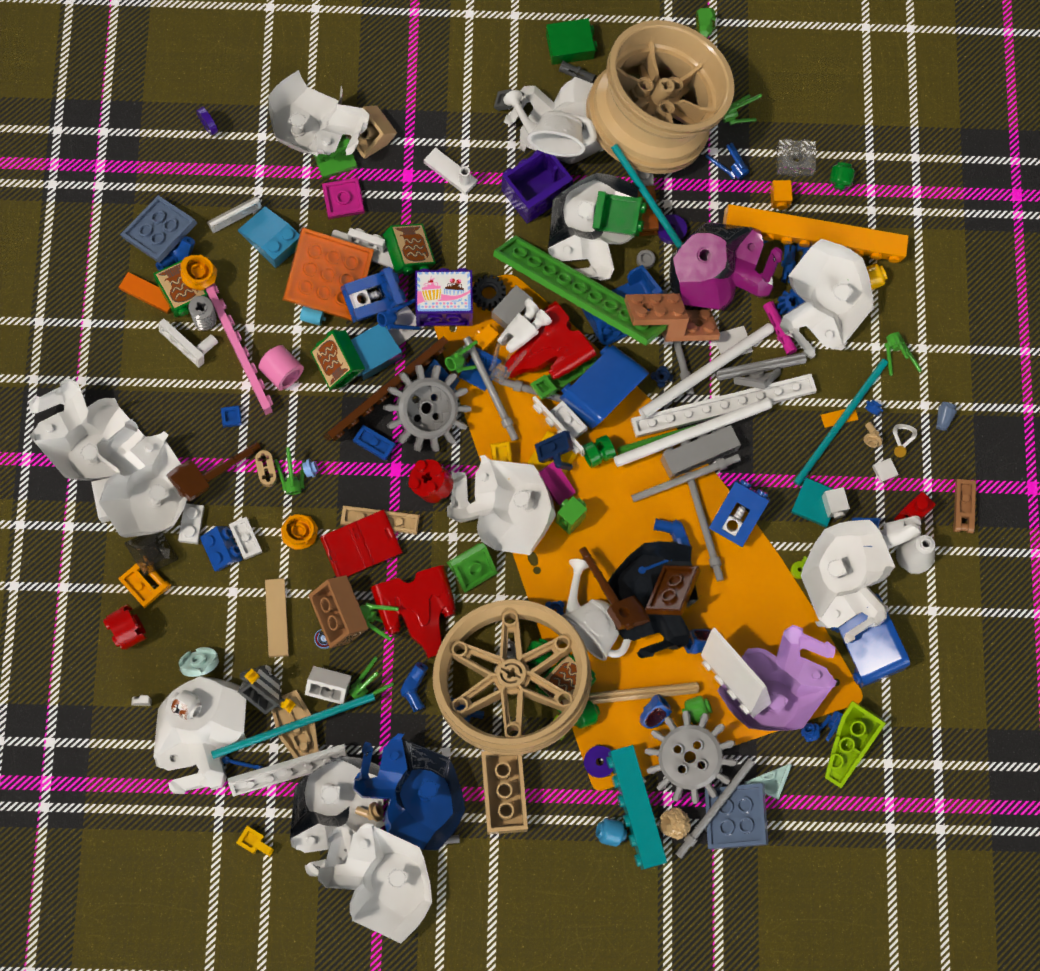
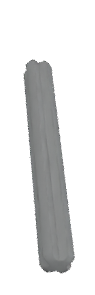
M803 353L718 369L715 374L717 380L720 381L734 378L735 376L749 375L754 372L770 371L777 367L784 368L804 364L807 361V357Z

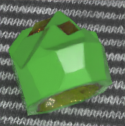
M700 8L696 12L697 32L706 38L715 29L716 17L714 9Z

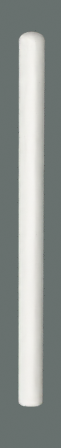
M771 323L765 324L640 408V415L646 419L772 334L774 326Z
M765 398L614 456V462L617 467L761 413L772 408V401L769 398Z

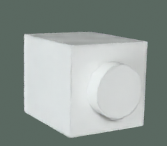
M844 487L825 491L822 495L828 518L834 517V519L846 516L845 514L849 511L850 507Z

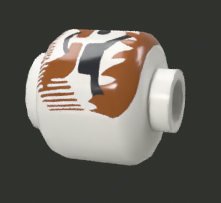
M183 690L180 693L176 692L170 701L172 703V712L184 720L196 718L202 708L200 698L188 690Z

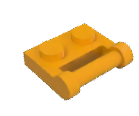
M143 557L118 578L144 609L171 587V584L165 581L149 564L150 561L147 557ZM141 569H144L159 585L155 590L139 573Z

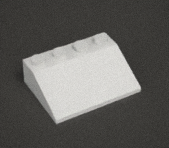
M714 627L701 653L703 659L701 663L708 672L710 670L713 671L715 674L714 679L720 686L723 684L728 689L726 692L733 701L737 699L741 705L739 707L744 714H750L754 718L771 704L767 687Z

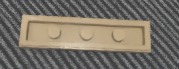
M343 505L340 525L346 526L381 510ZM385 511L394 532L417 535L419 515Z
M285 578L265 580L269 658L289 656Z

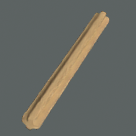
M697 682L595 692L590 693L588 700L592 701L593 704L648 699L657 694L662 697L697 694L699 692V685Z

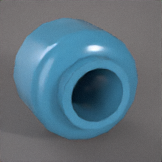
M605 818L597 824L596 837L600 843L617 847L622 841H625L627 830L624 829L623 822Z

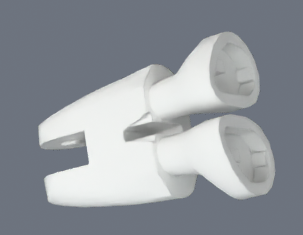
M527 298L524 302L526 313L523 316L518 313L497 340L502 346L506 345V350L510 353L515 352L539 333L538 329L541 326L552 323L551 318L542 309H539L530 298Z
M911 516L884 523L883 530H880L887 548H893L920 536L921 518L919 516Z

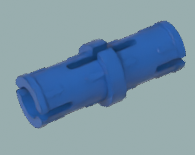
M790 245L784 246V260L781 263L783 267L781 281L783 283H786L787 276L796 267V246L794 245L791 246V252H789Z

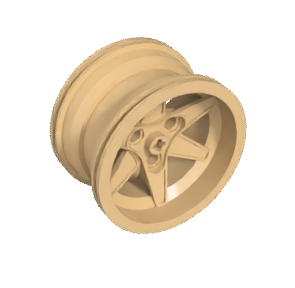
M644 21L626 29L615 41L607 59L606 70L597 77L588 93L586 116L595 127L597 142L617 161L619 159L611 149L615 144H618L635 170L652 174L676 172L686 168L699 157L708 141L710 129L723 119L730 108L734 97L732 71L720 50L696 30L671 21ZM631 74H639L640 79L631 76ZM674 118L683 124H674L672 119Z

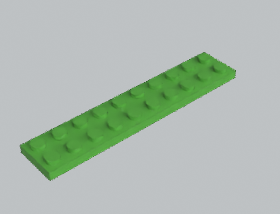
M516 235L494 250L493 256L501 262L506 263L645 346L667 328V325L633 326L624 301L625 298Z

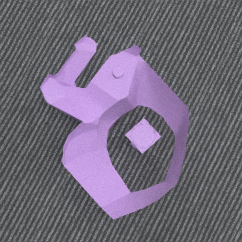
M792 625L784 630L776 656L762 648H748L741 658L766 685L771 704L754 718L750 714H744L739 707L741 705L737 699L734 701L726 692L728 689L724 684L717 691L733 715L749 729L764 731L802 729L830 690L835 687L837 681L827 668L800 657V650L804 648L826 658H833L836 647L828 641L823 643L803 633V628Z

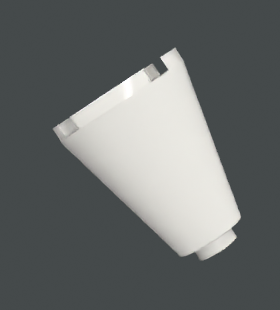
M920 535L900 544L896 550V559L899 566L911 574L926 572L933 565L935 559V542L933 538L928 535Z

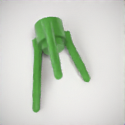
M748 94L732 103L722 119L723 122H729L730 125L755 122L756 118L736 119L738 117L737 109L761 98L762 94L752 98Z
M900 332L888 335L886 337L887 343L884 346L887 352L889 375H893L890 349L893 351L901 350L906 359L910 358L918 372H921L919 364L907 347Z
M475 340L464 349H462L463 346L460 347L451 356L445 359L447 369L450 371L456 370L457 373L477 369L476 365L463 367L465 362L463 354L475 346L478 341Z
M287 447L289 478H286V481L278 460L275 459L274 462L283 491H286L287 495H296L301 493V489H304L305 473L303 466H301L300 479L298 480V477L293 476L290 448Z
M370 603L361 605L360 609L367 626L382 637L392 641L390 636L369 622L376 620L383 623L381 618L376 616L377 612L374 609L398 611L399 608Z
M378 657L373 658L356 682L350 686L351 689L348 692L354 699L365 696L369 692L366 686L379 673L375 672L363 684L360 682L373 667ZM391 682L371 693L375 696L394 686V683Z

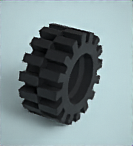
M483 275V279L479 277L478 282H474V287L472 288L473 302L477 303L478 308L482 307L484 311L486 308L488 311H492V308H495L506 296V287L503 285L502 280L499 281L497 276L493 278V275H490V277ZM486 287L494 288L496 296L492 299L483 297V289Z

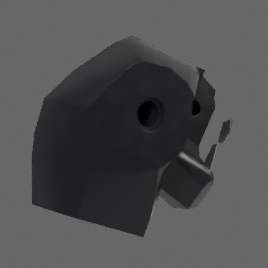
M662 541L644 543L623 561L614 571L608 583L620 601L635 596L643 607L646 608L663 565L692 566V547ZM669 560L664 564L646 570L644 574L638 572L641 566L648 567L658 562ZM696 585L685 609L694 605L699 599ZM648 614L650 622L635 626L631 630H618L615 626L622 638L632 641L655 633H660L664 637L661 642L641 648L637 652L639 658L652 657L655 652L665 649H680L688 645L690 640V631L681 615Z

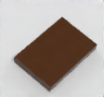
M663 565L645 608L647 614L683 615L701 571L699 566Z

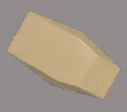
M297 690L282 696L283 699L289 698L296 704L290 713L278 707L272 709L276 728L311 715ZM315 722L278 735L294 758L319 751Z

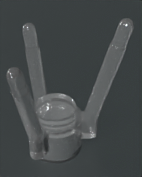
M497 343L492 364L489 368L491 371L489 377L497 383H503L505 378L508 379L510 373L523 359L527 351L524 350L509 369L505 364L513 353L508 354L503 365L497 364L496 366L500 343Z

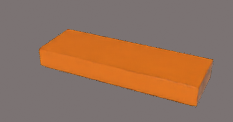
M129 272L126 274L119 286L121 291L169 314L171 309L159 287Z

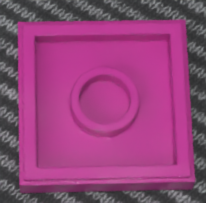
M358 178L322 183L328 220L365 213Z

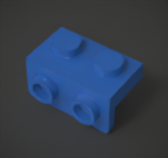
M216 526L200 537L214 571H221L233 562L243 560L240 555V549L236 546L233 539V534L227 526Z

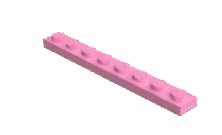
M214 283L206 288L205 291L213 304L215 312L265 415L272 413L271 406L274 404L269 395L265 396L263 391L266 389L261 378L257 379L255 374L258 371L254 363L249 362V352L246 346H241L240 341H242L238 330L234 331L232 327L234 321L230 314L226 315L224 310L227 307L224 300L218 298L219 290Z

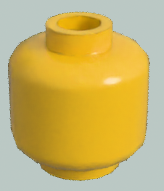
M877 263L867 266L871 289L874 290L885 285V280L888 278L883 266H879Z

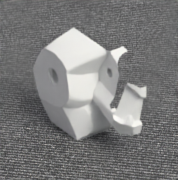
M299 70L282 80L268 96L269 114L276 139L294 150L310 153L318 156V154L330 155L335 152L343 134L352 136L345 150L346 155L352 154L358 146L360 134L368 127L370 114L363 108L342 105V86L340 88V100L307 87Z
M574 77L560 89L554 102L536 86H524L520 90L524 93L520 105L524 108L526 103L531 102L533 110L528 118L534 123H538L542 114L549 111H563L587 117L586 100L593 84ZM513 108L510 115H506L504 123L510 125L515 122L518 117L515 108ZM585 124L582 127L583 140L589 138V132ZM523 125L520 129V149L525 151L526 147L535 151L538 150L527 141L528 133ZM596 140L591 146L585 147V151L581 155L555 157L567 164H573L598 152L602 147Z
M131 419L125 422V426L109 439L103 437L96 444L98 458L117 472L105 483L99 504L118 534L125 538L156 534L172 528L181 515L187 501L185 497L182 498L179 495L176 487L166 476L171 470L181 464L166 442L168 437L166 432L163 431L161 434L145 437L126 454L118 453V448L132 437L139 428Z
M485 455L480 456L481 464L475 473V501L471 504L468 502L466 474L464 472H452L453 489L451 505L447 506V516L460 523L478 519L477 531L481 542L494 550L530 555L545 536L556 517L550 492L543 478L539 476L540 473L535 466L490 460Z
M847 521L824 529L813 545L801 573V578L819 621H815L818 627L838 628L861 612L868 615L867 620L845 634V644L855 640V636L867 628L881 625L887 619V607L869 587L884 581L895 568V565L880 530L872 521Z
M366 823L353 834L346 863L338 865L336 860L342 834L341 830H332L328 839L330 846L327 858L319 868L318 881L326 888L355 890L350 901L352 921L401 944L419 926L432 904L430 880L420 847L373 826V824Z

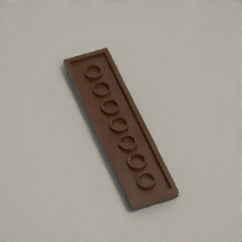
M443 336L401 372L406 373L411 379L416 374L415 365H422L424 368L432 361L431 356L435 358L447 349L444 346L448 343L446 338ZM397 374L323 435V437L327 441L331 439L336 441L345 433L344 428H352L360 421L358 419L360 415L364 417L374 409L373 404L379 405L389 397L387 394L388 387L399 389L403 385L399 375Z

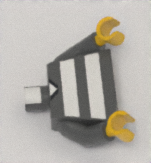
M259 665L255 669L249 668L240 673V679L243 682L238 693L264 714H267L275 707L285 709L290 713L296 706L291 699L282 698L280 692L281 682L271 673V667Z

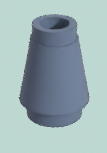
M942 402L941 406H938L937 429L947 431L957 412L956 405Z

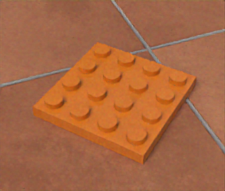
M303 227L298 239L283 300L352 321L341 287L346 283L367 277L374 250ZM357 296V300L359 303L361 302L362 296Z

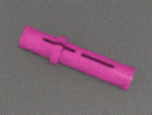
M770 301L764 304L763 308L771 324L774 326L777 340L781 342L786 355L795 353L798 349L792 338L784 334L780 328L782 318L774 302Z

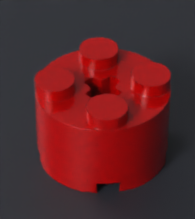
M431 459L419 460L410 473L408 485L415 494L426 502L438 503L440 502L439 500L448 497L451 493L453 478L450 472L439 462Z
M129 604L112 612L103 619L108 630L111 629L114 635L112 636L114 644L117 647L120 646L122 650H127L147 639V636L144 635L146 631L137 614H131L130 611L133 608Z

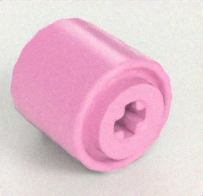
M278 345L267 351L258 367L279 390L290 387L298 380L304 370L301 363L283 345Z

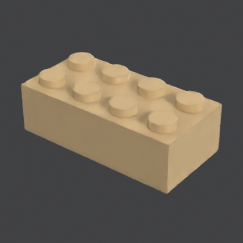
M481 751L487 835L527 832L528 823L522 755H500Z

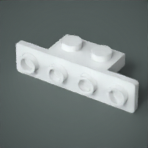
M350 228L348 234L333 230L332 237L373 249L371 262L394 269L385 239L380 235H370L359 228Z
M534 396L532 400L535 411L538 414L542 413L546 417L545 421L551 428L554 426L558 430L557 434L562 431H569L574 448L572 451L575 454L579 453L583 457L585 455L584 448L576 439L588 430L587 426L563 401L549 411Z

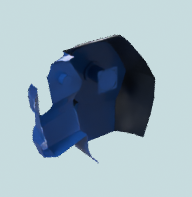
M398 733L383 747L378 776L370 778L368 773L373 747L371 743L365 742L362 748L364 755L361 769L354 779L353 790L361 798L390 799L384 815L387 833L424 850H439L454 833L465 812L462 789L449 757L402 738L404 734Z

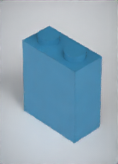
M377 324L351 339L365 367V370L358 375L363 380L370 378L403 358L401 349L386 326L381 327Z

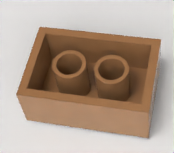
M347 575L327 579L308 595L329 648L349 644L369 629Z

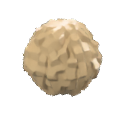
M671 808L660 816V824L658 826L664 835L679 840L686 837L687 833H689L691 829L690 819L682 809Z

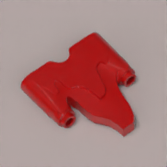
M557 301L543 309L551 318L552 323L541 326L538 329L539 333L519 348L506 362L505 370L511 379L522 373L540 371L549 365L551 366L548 373L552 379H560L597 356L594 348L581 331L570 330L572 328L569 322L570 318Z
M440 565L419 571L411 583H405L400 578H396L372 586L371 591L376 605L399 608L398 611L378 609L386 632L389 635L399 633V628H401L399 616L402 617L410 637L423 648L427 659L435 658L441 645L440 614L444 615L445 618L456 615L455 611L457 610L445 566Z

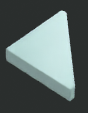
M787 764L745 781L744 785L763 783L765 784V794L778 800L792 765Z

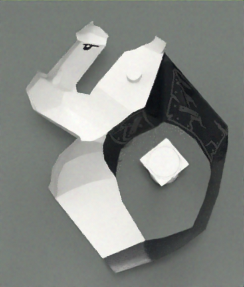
M595 173L578 181L553 200L548 252L552 257L560 261L588 259L591 264L589 268L575 270L589 278L592 277L601 281L610 279L614 271L608 244H623L635 236L596 231L592 228L598 191L637 198L639 187L613 175Z
M339 756L320 766L295 786L290 832L291 847L304 853L328 850L330 846L328 839L332 830L338 829L341 830L342 840L336 862L338 865L345 864L353 834L361 826L368 823L380 829L385 825L383 820L379 822L375 820L369 821L368 818L355 814L358 806L368 810L372 802H376L383 807V799L361 798L353 790L354 779L360 772L362 758ZM373 762L370 763L368 773L370 778L378 776L379 765ZM326 859L310 862L305 865L306 873L309 876H318L319 868Z

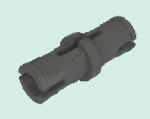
M562 61L559 72L573 78H580L592 84L596 78L595 74H591L583 70L582 67L573 66L565 61Z

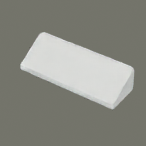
M253 197L209 220L207 224L211 231L215 233L261 209L260 199Z

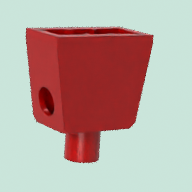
M922 491L894 520L906 518L905 515L909 517L919 516L922 520L936 504Z

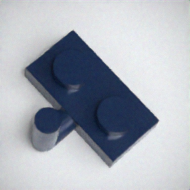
M562 431L535 444L539 462L545 463L553 459L556 468L568 471L572 469V464L563 462L560 456L574 449L569 431Z

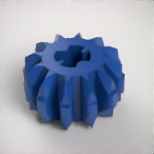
M790 289L789 293L784 291L782 296H779L777 309H781L779 314L783 315L805 301L794 293L793 289Z

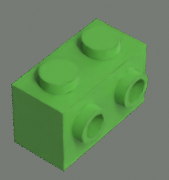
M574 496L570 500L565 499L559 506L561 509L557 512L556 523L570 535L584 521L587 505L580 498L576 499Z

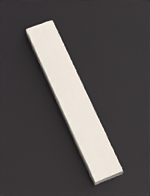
M342 744L227 778L228 784L234 797L308 775L323 764L339 756L348 755L345 745Z

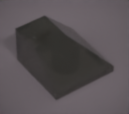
M163 532L138 536L125 542L126 547L144 576L179 559Z

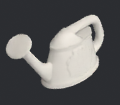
M512 90L504 96V103L515 108L528 133L527 141L539 151L561 157L578 156L584 153L585 147L591 146L597 139L595 127L587 117L563 111H549L542 114L538 123H534L528 118L520 105L522 99L521 91ZM583 124L587 126L589 138L583 140L582 134Z
M570 559L569 564L573 568V579L566 613L561 616L576 629L587 651L596 658L605 661L607 656L611 658L623 656L627 652L632 640L624 639L618 650H611L619 636L615 624L607 612L611 604L603 600L593 599L582 606L579 604L577 598L580 576L589 566L583 559Z

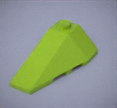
M854 701L849 704L839 722L824 776L827 780L840 788L843 787L886 724L884 719Z

